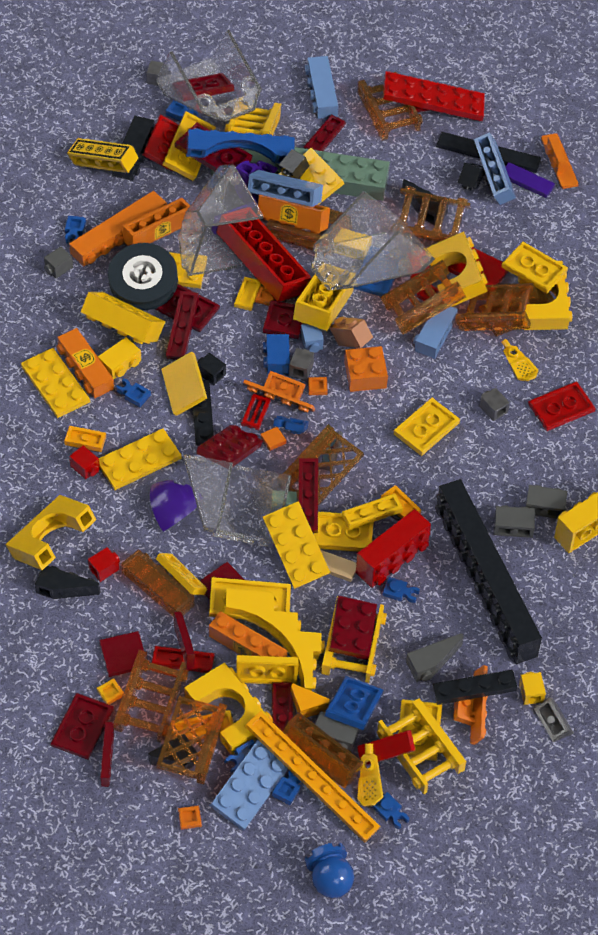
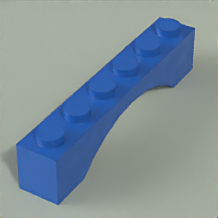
M198 128L189 129L186 157L205 158L209 154L222 149L243 148L258 152L269 158L273 163L280 164L292 149L295 150V137L287 135L272 136L271 134L257 135L250 132L244 134L235 131H205Z

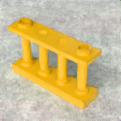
M241 97L239 102L235 104L234 113L229 124L226 123L225 132L235 131L244 134L250 132L257 135L271 134L273 136L280 120L281 104L274 103L273 108L269 110L244 106V98Z
M380 604L379 613H376L375 616L377 623L375 631L373 630V642L368 665L337 660V657H334V652L329 651L334 620L333 613L321 674L330 675V670L335 668L366 673L365 682L369 683L370 677H374L376 672V665L373 662L381 624L385 625L387 613H383L384 605Z
M418 698L412 702L411 714L388 727L382 720L378 721L377 735L379 739L385 738L414 721L420 722L422 730L412 735L414 743L427 736L428 738L431 737L434 745L411 759L407 754L397 756V759L412 778L411 781L417 790L420 789L425 794L428 790L429 780L450 768L454 769L457 774L465 771L466 760L421 699ZM438 752L445 756V762L423 775L416 767L417 764Z

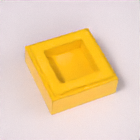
M114 678L96 688L104 702L109 705L125 696V693Z

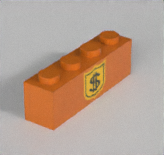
M259 195L257 216L263 217L264 220L279 221V224L294 225L297 229H309L312 233H321V231L328 229L329 207L318 204L310 207Z
M180 198L123 225V242L127 246L137 243H152L192 224V207L183 198Z
M77 328L57 337L58 345L56 347L59 354H64L69 368L73 367L76 378L79 381H83L84 388L88 394L91 393L94 398H97L114 390L113 377Z
M221 611L209 625V637L239 655L287 657L286 649Z

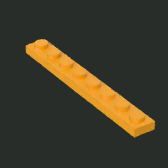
M260 711L246 724V728L364 843L379 830L380 825L265 714Z

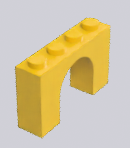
M464 231L424 249L434 272L455 263L466 264L463 272L457 277L437 285L444 304L451 307L487 292L485 284L488 281L485 274H481L483 268L480 261H476L479 259L475 249H472L474 244L471 237L467 238Z
M567 272L550 290L556 297L554 301L546 304H524L522 314L524 330L568 329L569 322H572V311H569L571 301L570 296H567L569 285L568 282H565ZM518 277L519 287H534Z
M59 495L5 545L15 560L43 570L56 558L49 544L41 541L45 535L61 527H70L84 532L96 521V518L89 505Z
M225 662L184 687L185 698L196 711L221 697L235 699L243 706L245 710L243 716L220 732V742L231 755L235 754L234 750L251 739L253 741L258 740L246 728V724L260 711L273 722L269 712H264L259 700L255 696H251L247 685L238 680L235 670L232 667L229 668Z

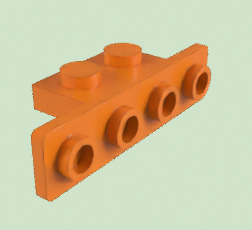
M558 134L541 136L545 152L549 157L551 167L554 169L561 188L578 187L577 178Z
M270 371L264 387L244 379L243 383L247 386L248 391L253 393L263 392V396L272 400L275 397L279 398L281 403L287 406L295 404L299 410L306 413L309 410L315 411L313 405L300 400L305 388V384L272 371Z
M481 666L474 672L473 676L487 674L488 666ZM488 696L454 702L453 720L471 726L470 744L475 745L486 735L485 718L487 716L486 700Z

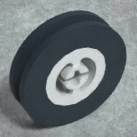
M137 243L123 248L112 258L108 267L111 293L113 297L143 311L152 310L164 305L172 298L178 286V273L174 258L164 248L151 243Z

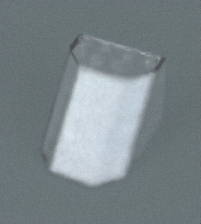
M230 30L225 32L212 58L184 69L181 68L173 51L169 52L156 79L163 95L224 123L246 113L253 112L262 89ZM223 73L234 85V91L212 96L208 94L197 96L188 79Z
M234 165L219 166L185 213L182 227L178 234L181 265L186 270L188 276L245 266L222 238L211 231L212 226L263 219L262 212Z
M363 191L314 244L313 252H315L314 260L311 261L310 268L316 273V276L327 290L332 291L420 273L435 258L399 216Z
M184 454L183 459L203 529L212 532L211 536L250 544H254L255 540L258 541L257 545L269 547V544H274L262 517L285 507L291 475L238 465L232 467L233 463Z

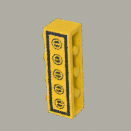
M77 138L67 152L71 161L76 166L129 173L139 158L132 145Z

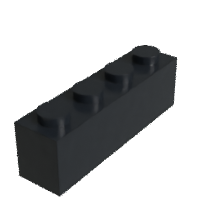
M134 115L122 144L132 145L139 158L129 173L113 171L114 177L133 181L135 175H139L140 164L144 163L146 158L143 156V153L155 126L153 119Z

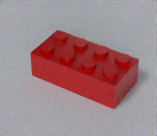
M412 510L357 553L356 574L371 588L375 585H381L389 574H395L401 565L405 562L409 563L417 552H423L429 546L431 523L417 510Z

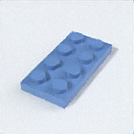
M257 740L212 801L210 807L244 831L288 768Z

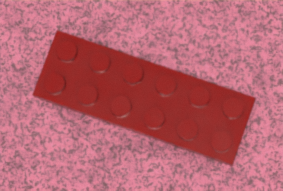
M385 72L383 85L384 100L482 121L484 118L485 93L393 72Z

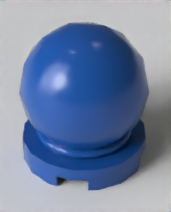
M328 843L313 849V855L310 857L306 856L304 862L307 869L313 871L312 881L315 889L323 896L331 899L344 896L350 891L354 882L353 868L345 860L347 857L345 846L339 843L338 846L333 847L332 843Z

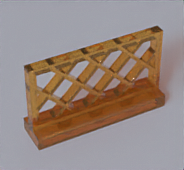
M328 424L278 478L280 487L284 490L297 492V498L299 499V490L292 488L295 482H299V458H318L322 454H329V462L318 463L319 505L359 462L364 453L335 432L334 428ZM337 439L342 443V448L331 449V443ZM353 451L357 454L354 459L345 460V452ZM342 452L343 460L332 461L331 453ZM343 465L344 470L341 473L333 474L332 466ZM330 466V474L319 475V467ZM331 478V484L328 487L320 488V479Z
M179 696L156 768L197 779L196 783L204 785L226 716L227 705L219 703V706ZM181 703L189 705L192 711L184 714L180 709ZM208 710L213 713L211 717L203 719L199 712ZM196 714L200 722L191 725L187 718ZM183 720L187 728L178 731L175 723ZM203 725L207 732L198 737L194 729ZM190 731L195 739L185 742L181 735ZM177 737L182 745L172 748L169 741ZM198 743L201 751L193 754L189 746ZM185 749L189 756L180 760L176 752ZM169 755H172L176 761L171 765L162 763L163 759ZM192 760L196 766L195 770L185 769L183 764Z

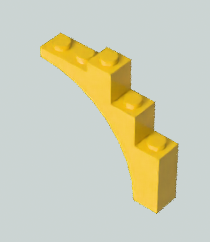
M226 589L223 613L230 617L254 623L268 631L283 645L291 657H298V675L301 687L310 691L315 689L316 677H313V671L316 670L317 660L320 654L324 653L325 649L322 633L300 631L301 620H298V613L277 611L278 601L274 600V592Z

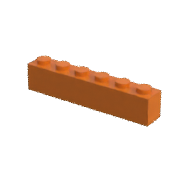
M153 190L69 243L70 254L83 267L94 263L98 257L108 254L112 248L124 243L123 225L167 205V202Z

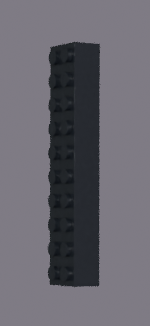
M459 479L440 485L436 495V513L438 516H442L444 529L450 532L452 545L454 547L457 546L460 561L465 562L467 575L469 578H473L475 591L477 594H481L483 607L485 610H489L491 623L493 626H497L499 639L502 643L505 642L507 646L508 657L510 659L513 658L515 664L538 657L542 637L462 480Z

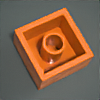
M382 346L345 350L344 363L350 392L387 388L388 374Z

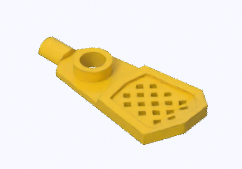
M504 339L502 341L505 347L503 352L517 380L530 381L535 379L539 371L537 367L517 346L510 345L508 340ZM515 351L517 354L513 355L510 352Z
M365 744V754L361 757L360 778L358 781L357 800L366 807L375 806L383 798L377 755L373 754V744ZM368 761L371 762V766L369 768L366 767Z

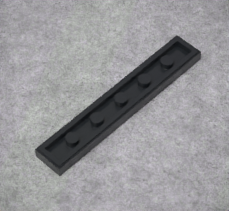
M441 132L437 148L481 159L473 139ZM498 146L504 165L512 163L529 172L537 173L542 157Z

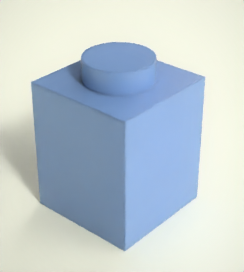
M301 324V338L304 349L314 353L322 350L324 339L321 329L308 324Z

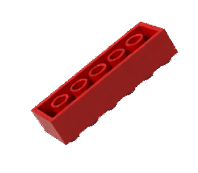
M250 208L221 216L216 233L277 302L301 295L312 277Z

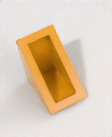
M294 683L292 684L291 694L300 719L320 714V711L326 712L330 705L329 698Z

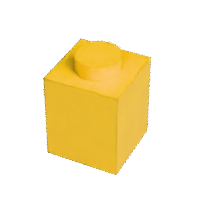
M541 672L522 674L519 686L524 705L544 702L546 692Z

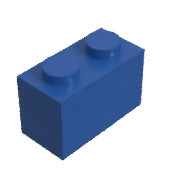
M267 334V341L263 342V353H267V357H263V368H267V374L270 371L278 374H289V334Z

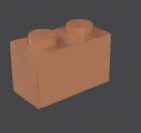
M339 317L330 326V330L339 346L362 348L373 338L364 319Z

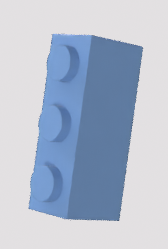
M437 301L435 307H431L429 310L427 321H423L420 334L417 333L413 341L415 351L435 359L457 319L458 309Z

